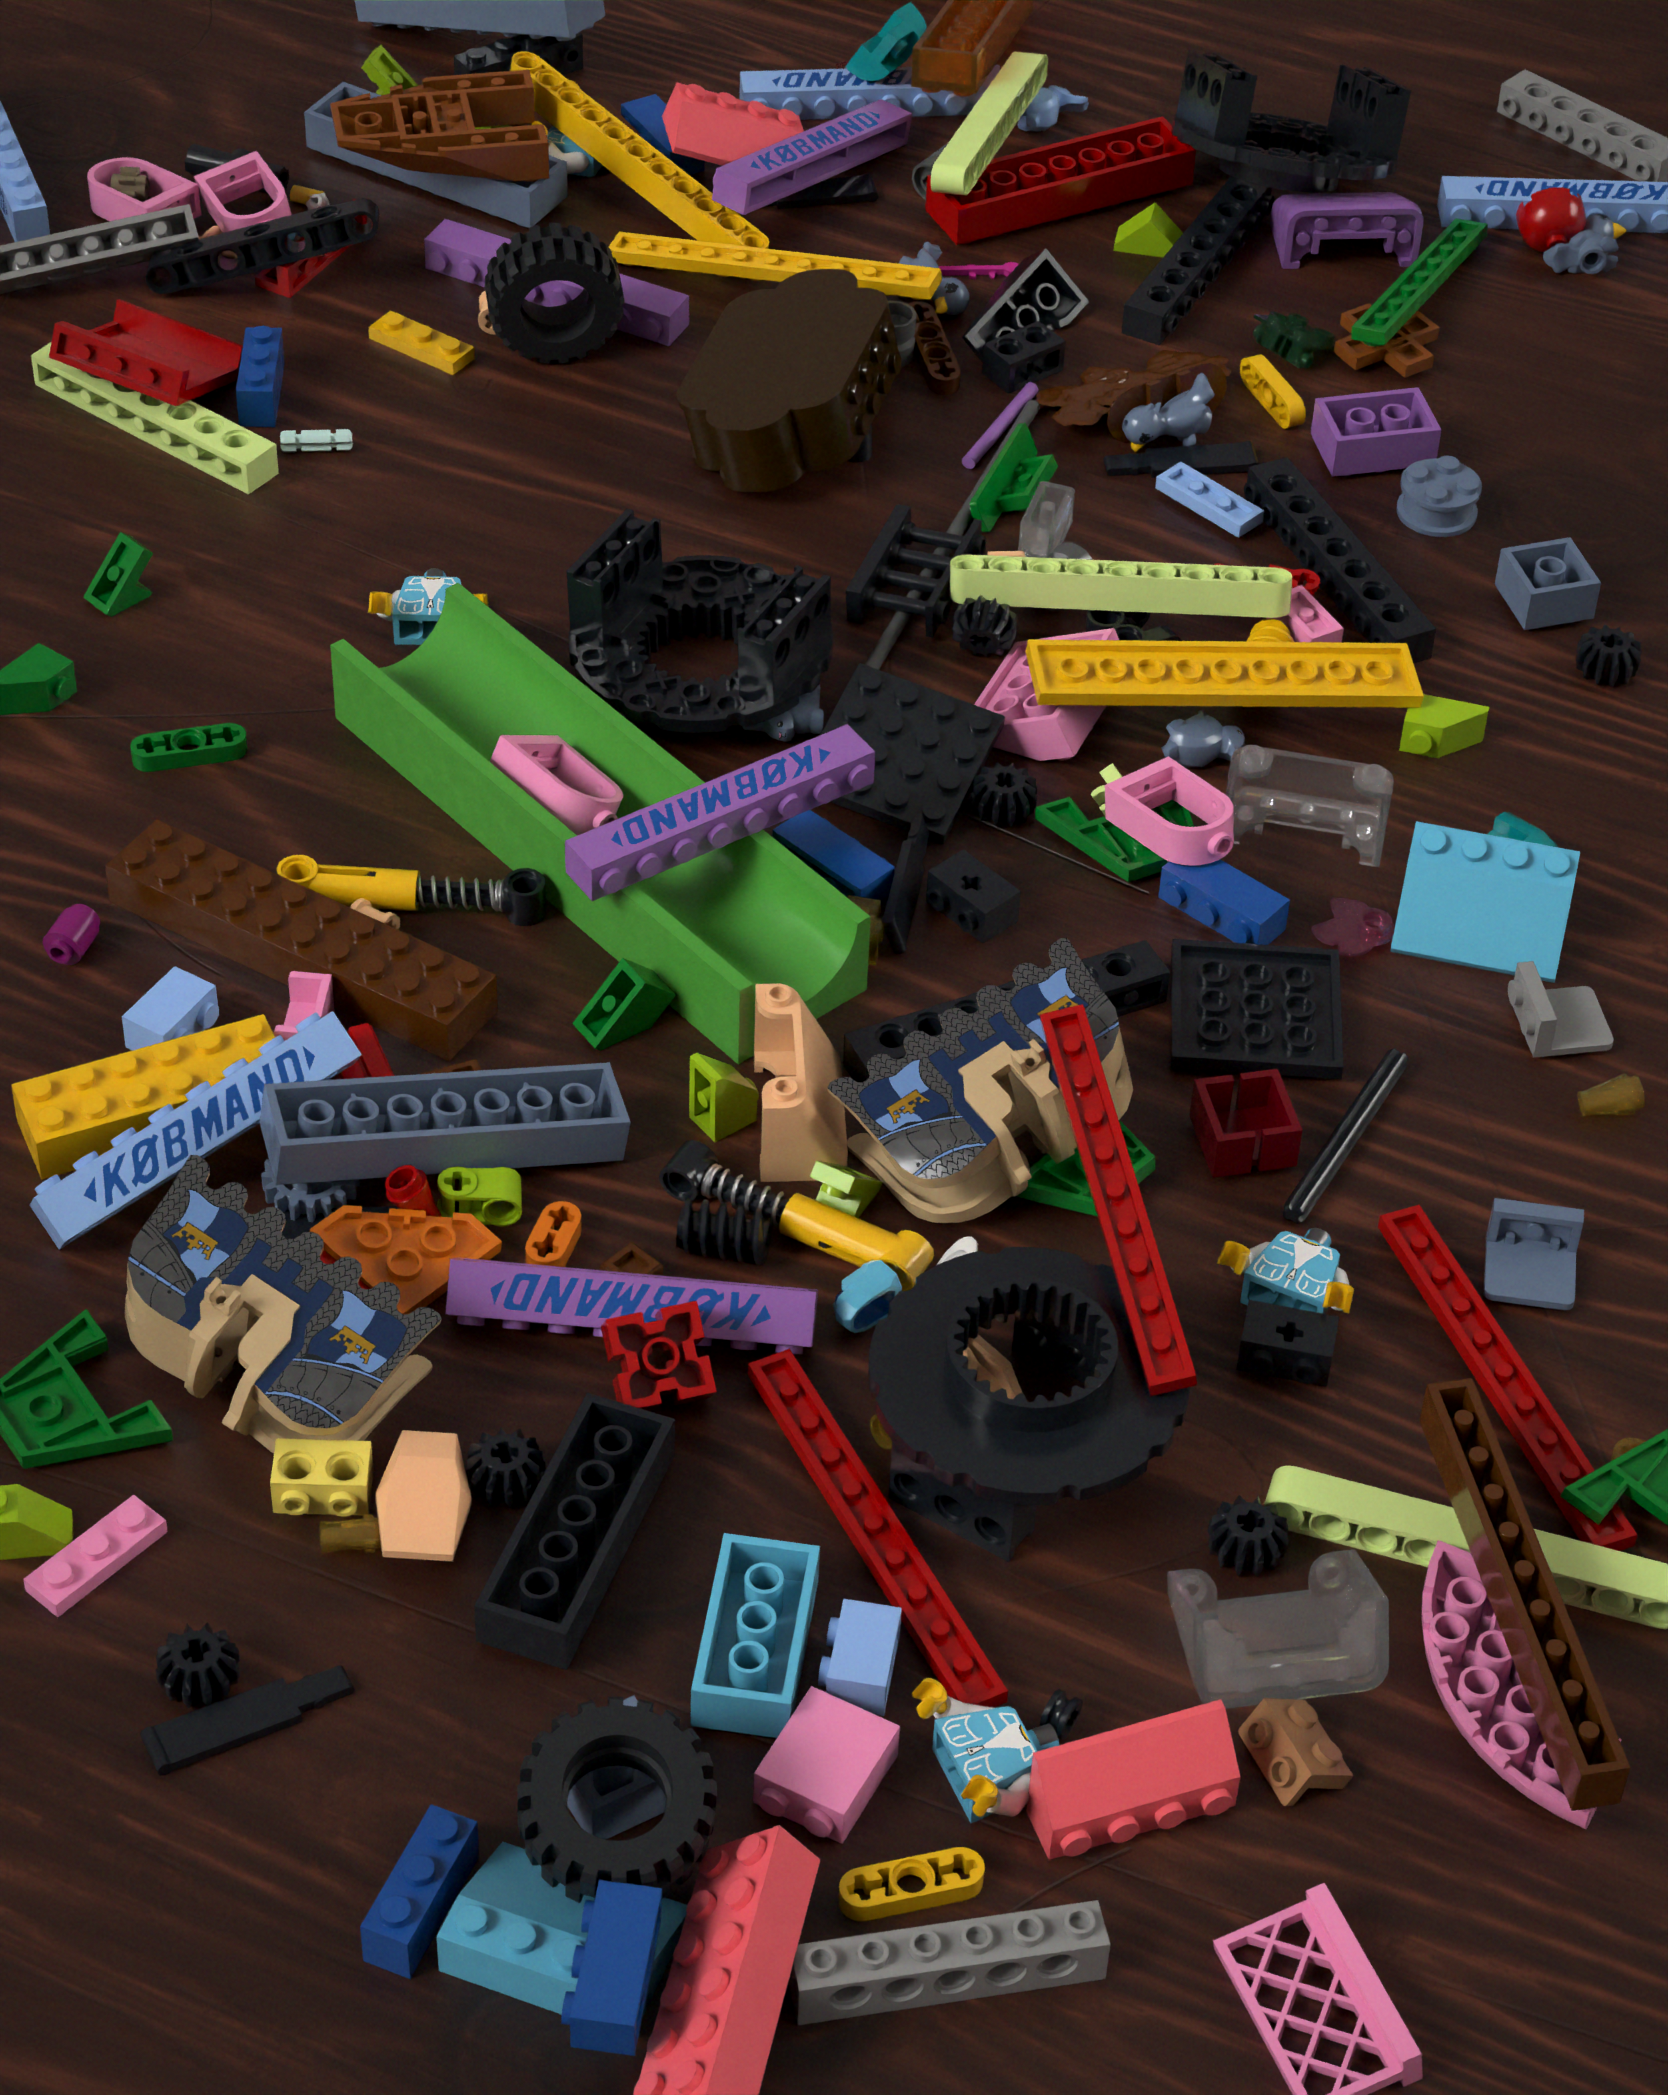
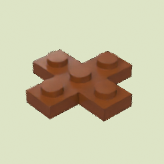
M1368 303L1343 312L1340 325L1352 334V326L1372 305ZM1417 310L1384 346H1368L1363 341L1352 340L1350 335L1335 341L1334 353L1354 370L1384 360L1406 378L1433 367L1434 355L1422 345L1437 340L1440 328Z

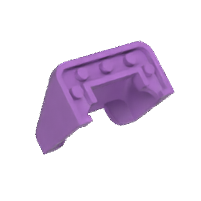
M1392 192L1287 194L1279 197L1273 203L1270 226L1282 269H1299L1300 259L1304 254L1310 251L1311 254H1318L1320 239L1384 238L1383 247L1385 253L1395 252L1400 267H1409L1418 258L1423 229V216L1417 204Z

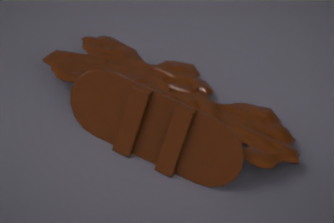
M1162 350L1147 361V369L1145 371H1132L1125 367L1105 369L1103 367L1090 366L1079 377L1085 382L1084 385H1060L1045 389L1036 394L1038 398L1035 401L1039 405L1061 407L1052 416V419L1063 426H1090L1097 423L1102 415L1108 414L1107 424L1112 436L1121 442H1131L1126 438L1122 428L1123 420L1128 412L1137 406L1150 403L1155 405L1158 402L1161 403L1162 408L1173 397L1190 390L1197 375L1200 373L1207 376L1215 394L1205 404L1213 412L1221 404L1226 393V377L1230 375L1231 370L1224 365L1229 362V359L1220 355L1207 356L1202 352Z

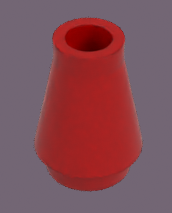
M403 1165L388 1175L385 1181L386 1196L399 1209L425 1210L426 1216L441 1217V1212L436 1206L426 1174L422 1170L416 1169L412 1165Z

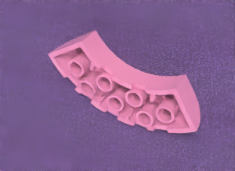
M1438 1540L1428 1565L1422 1594V1628L1425 1653L1432 1680L1445 1709L1460 1733L1476 1753L1498 1775L1530 1800L1556 1816L1587 1829L1597 1807L1571 1811L1472 1554Z

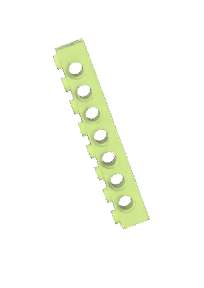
M51 342L31 355L35 385L248 495L279 474L275 443L192 401L174 406L49 358Z

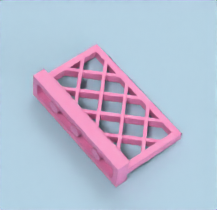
M1325 1882L1306 1890L1307 1900L1213 1941L1214 1949L1293 2095H1308L1303 2085L1309 2070L1336 2078L1332 2092L1326 2095H1368L1399 2080L1403 2087L1423 2079L1422 2053ZM1301 1920L1304 1921L1310 1932L1305 1948L1278 1941L1283 1928ZM1246 1944L1265 1949L1258 1969L1236 1963L1231 1951ZM1315 1945L1318 1946L1321 1953L1313 1951ZM1274 1952L1300 1960L1293 1980L1266 1972ZM1309 1963L1331 1970L1334 1977L1329 1991L1302 1983ZM1246 1979L1253 1980L1251 1988ZM1262 1984L1288 1991L1281 2012L1259 2005L1256 1998ZM1339 1986L1345 1996L1337 1994ZM1297 1994L1324 2002L1317 2023L1290 2015ZM1333 2005L1353 2011L1356 2014L1358 2021L1353 2035L1325 2026ZM1268 2021L1276 2023L1274 2031ZM1285 2026L1312 2034L1305 2056L1282 2048L1280 2039ZM1363 2030L1366 2032L1369 2040L1361 2037ZM1321 2038L1348 2046L1341 2067L1313 2059ZM1356 2049L1378 2055L1385 2066L1384 2069L1369 2076L1349 2070ZM1292 2065L1301 2067L1298 2075ZM1345 2081L1351 2083L1349 2085L1344 2086Z

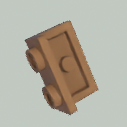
M1263 1698L1238 1730L1241 1739L1283 1806H1293L1308 1788L1343 1789L1353 1777L1352 1772L1342 1758L1341 1750L1331 1741L1318 1721L1316 1711L1306 1700Z

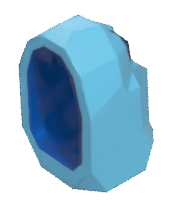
M871 1260L841 1281L842 1290L836 1295L835 1302L833 1303L836 1321L848 1330L857 1333L866 1331L876 1325L879 1320L887 1318L889 1303L902 1291V1285L897 1274L882 1260Z

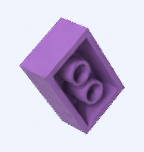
M1419 387L1315 398L1310 434L1333 477L1406 469L1417 461L1437 458L1441 428Z

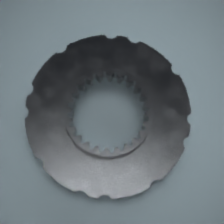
M1188 50L1177 112L1173 119L1171 132L1172 135L1178 137L1177 140L1192 145V148L1221 158L1219 168L1224 173L1240 180L1266 187L1310 193L1335 191L1338 188L1340 178L1373 180L1386 178V175H1394L1396 173L1399 159L1398 152L1411 90L1370 67H1363V69L1355 68L1354 70L1347 65L1340 64L1327 126L1300 118L1251 112L1258 75H1253L1246 68L1236 65L1232 60L1221 56L1220 53L1212 52V54L1203 53L1201 55L1195 50Z
M628 508L566 571L570 621L568 635L570 665L575 667V678L616 711L623 713L626 719L640 725L652 723L661 730L687 733L726 731L727 728L733 725L752 726L781 715L798 705L800 696L812 693L820 684V674L829 669L833 652L831 576L824 574L818 579L803 574V567L798 565L794 567V573L791 576L779 575L773 571V567L765 564H747L742 562L740 558L716 555L681 556L671 562H662L661 519L654 517L648 522L634 517V510ZM699 633H705L707 638L720 634L722 640L734 637V644L738 645V669H735L730 676L720 675L719 681L706 677L703 683H701L696 678L691 677L684 682L681 680L680 675L668 677L667 671L657 670L655 663L649 664L651 652L657 653L659 651V644L669 645L670 638L678 641L683 640V635L685 634L690 635L692 638H697Z
M1004 1247L1001 1252L996 1254H988L981 1250L952 1258L934 1266L916 1277L914 1288L908 1291H900L889 1303L888 1317L878 1321L870 1345L868 1362L869 1390L877 1395L875 1397V1412L884 1430L892 1440L888 1498L1007 1562H1010L1014 1557L1015 1549L1025 1536L1030 1537L1034 1532L1037 1505H1056L1057 1501L1065 1497H1072L1078 1501L1088 1500L1116 1490L1147 1471L1148 1461L1154 1457H1162L1172 1445L1174 1428L1182 1426L1189 1402L1190 1387L1150 1396L1113 1268L1104 1264L1090 1265L1084 1262L1080 1255L1055 1249ZM1014 1314L1012 1351L1016 1353L1019 1350L1047 1364V1369L1053 1372L1059 1370L1085 1385L1084 1388L1076 1385L1073 1386L1071 1397L1057 1392L1055 1393L1054 1401L1050 1402L1043 1395H1037L1034 1402H1028L1025 1395L1021 1393L1015 1398L1009 1399L1007 1398L1006 1389L1001 1388L991 1392L990 1381L983 1380L977 1382L976 1369H968V1357L963 1355V1350L968 1348V1338L975 1339L978 1336V1326L988 1330L991 1328L992 1319L995 1318L1003 1324L1007 1323L1008 1315Z

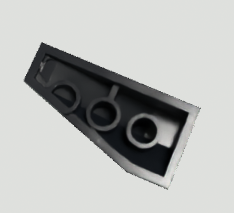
M1045 248L1024 258L1002 282L961 338L983 362L985 343L1037 321H1040L1054 331L1069 324L1089 301Z

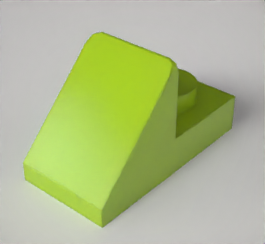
M382 45L372 51L361 67L369 79L379 87L376 91V94L379 95L389 94L390 87L401 84L403 90L419 86Z
M822 1161L815 1162L810 1175L811 1178L822 1182L816 1201L859 1218L879 1192L883 1183L847 1166Z

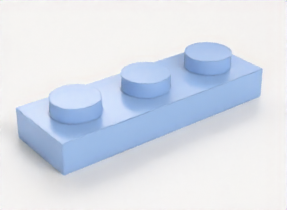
M1183 462L1177 463L1156 478L1155 488L1238 538L1263 522L1264 510Z

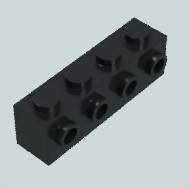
M579 32L574 39L568 41H558L553 36L532 39L528 34H520L508 39H499L495 43L480 48H471L467 52L455 55L454 75L510 71L513 55L522 51L536 54L560 74L566 75L583 69V34Z

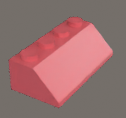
M676 82L662 115L672 153L721 166L804 132L799 115L788 109L777 110L769 108L758 101L747 102L736 99L729 93H714L696 84L685 85Z
M1216 1700L1034 1752L1026 1812L1048 1859L1051 1860L1065 1855L1069 1857L1078 1856L1092 1847L1109 1842H1126L1140 1833L1157 1828L1170 1829L1185 1820L1205 1814L1210 1816L1218 1815L1229 1807L1235 1806L1240 1772L1227 1713L1222 1700Z

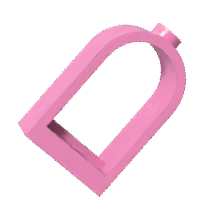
M257 151L194 176L195 182L199 186V194L204 207L223 233L292 215L283 185ZM262 188L267 191L274 201L265 210L250 215H235L228 212L223 206L228 202Z
M114 158L94 165L87 173L91 209L96 215L108 221L190 204L193 219L201 216L198 184L148 161L138 158ZM120 167H140V175H148L149 196L152 198L141 202L111 188L112 174H120Z
M500 735L490 762L576 835L618 819L616 813L623 799V792L620 787L558 735Z
M1170 757L1163 758L1105 785V818L1169 862L1192 866L1209 864L1222 859L1233 848L1234 807L1230 798ZM1174 800L1208 823V825L1198 827L1179 826L1165 820L1151 809Z

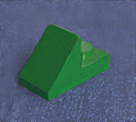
M120 532L83 598L110 617L148 598L153 592L138 582L151 559L153 552L130 535Z

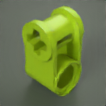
M456 1166L449 1167L439 1174L437 1187L441 1193V1198L438 1200L437 1207L441 1212V1217L452 1218L453 1212H455V1202H459V1213H470L483 1225L509 1226L521 1218L522 1187L521 1177L517 1171L508 1167L465 1168ZM456 1179H459V1191H455Z

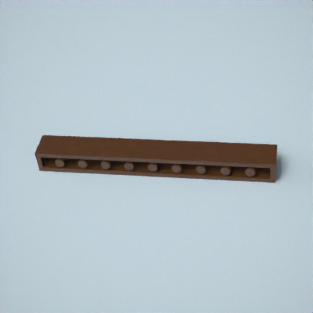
M1473 1378L1427 1384L1419 1420L1571 1811L1620 1804L1630 1772V1765Z

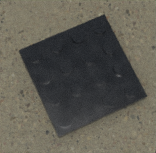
M859 663L821 735L848 724L875 751L874 783L830 802L908 832L910 831L913 817L921 814L929 832V839L944 845L971 792L974 776L980 774L1004 727L1005 716Z
M1172 939L1171 1068L1236 1073L1278 1069L1282 1076L1342 1079L1343 1044L1339 950Z

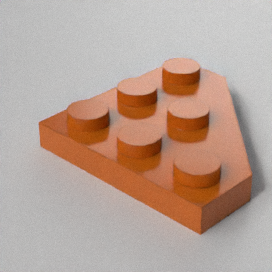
M343 1205L310 1228V1232L318 1234L323 1239L324 1250L333 1258L339 1260L342 1257H352L358 1260L362 1267L360 1280L369 1288H373L380 1282L395 1284L400 1290L397 1310L404 1315L412 1313L417 1308L426 1307L448 1291L450 1259L459 1257L490 1260L501 1252L502 1241L470 1213L453 1212V1216L450 1218L426 1216L425 1210L389 1208V1213L362 1212V1206Z

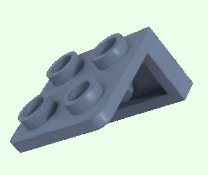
M1494 1198L1486 1233L1483 1292L1485 1298L1491 1301L1558 1310L1572 1309L1575 1301L1576 1252L1584 1223V1210Z

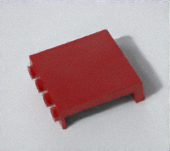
M118 299L113 321L99 327L86 330L65 321L55 323L49 358L171 405L179 406L238 380L243 345Z

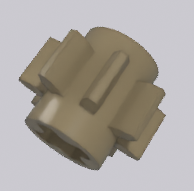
M120 167V174H112L111 188L139 201L148 200L149 178L148 175H140V167Z

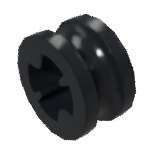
M1057 1689L1043 1711L1039 1726L1050 1723L1056 1731L1057 1737L1064 1740L1071 1733L1079 1718L1083 1705L1082 1699L1074 1697L1070 1700L1066 1697V1691Z

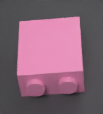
M811 1686L754 1772L753 1803L760 1805L764 1811L773 1816H783L804 1826L809 1832L818 1837H828L843 1844L898 1756L900 1726Z

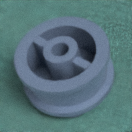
M1442 456L1440 458L1417 461L1403 471L1400 483L1403 493L1398 498L1396 511L1399 519L1407 527L1418 533L1434 537L1460 535L1473 527L1478 514L1475 503L1481 496L1482 482L1472 469L1461 464L1453 456Z

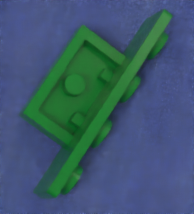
M1020 423L1016 426L970 501L972 517L982 520V533L991 531L1002 512L1014 510L1024 512L1033 508L1058 467L1053 454L1035 457L1038 450L1026 423Z

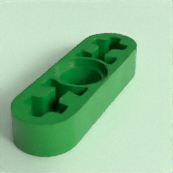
M222 723L147 733L137 736L130 744L133 766L143 772L235 761L242 758L248 750L246 730L236 723ZM190 744L199 746L193 750L180 749V747Z

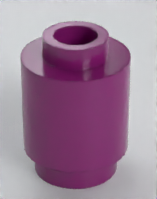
M74 904L64 909L43 938V946L48 956L60 964L74 965L78 963L99 933V916L92 908L84 904Z

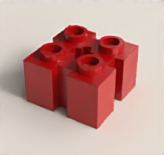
M697 1301L660 1308L655 1314L656 1321L648 1323L644 1322L642 1312L605 1319L601 1325L608 1362L620 1360L622 1373L617 1374L612 1380L617 1402L650 1411L657 1409L662 1404L661 1396L672 1394L674 1405L711 1398L717 1392L709 1355L697 1358L695 1344H699L705 1337ZM653 1349H659L660 1355L667 1354L669 1361L662 1366V1370L656 1369L655 1365L651 1366L648 1361Z

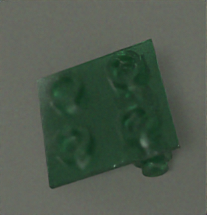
M1273 311L1269 315L1254 314L1253 318L1262 322L1253 331V337H1255L1256 342L1273 353L1279 354L1281 358L1298 368H1309L1312 365L1314 349L1334 350L1335 335L1321 328H1312L1308 325L1309 320L1302 315L1291 312L1289 316H1284Z

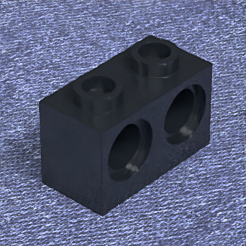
M1037 321L985 343L983 348L982 374L1006 393H1012L1023 388L1028 382L1035 383L1063 371L1066 341L1043 323Z

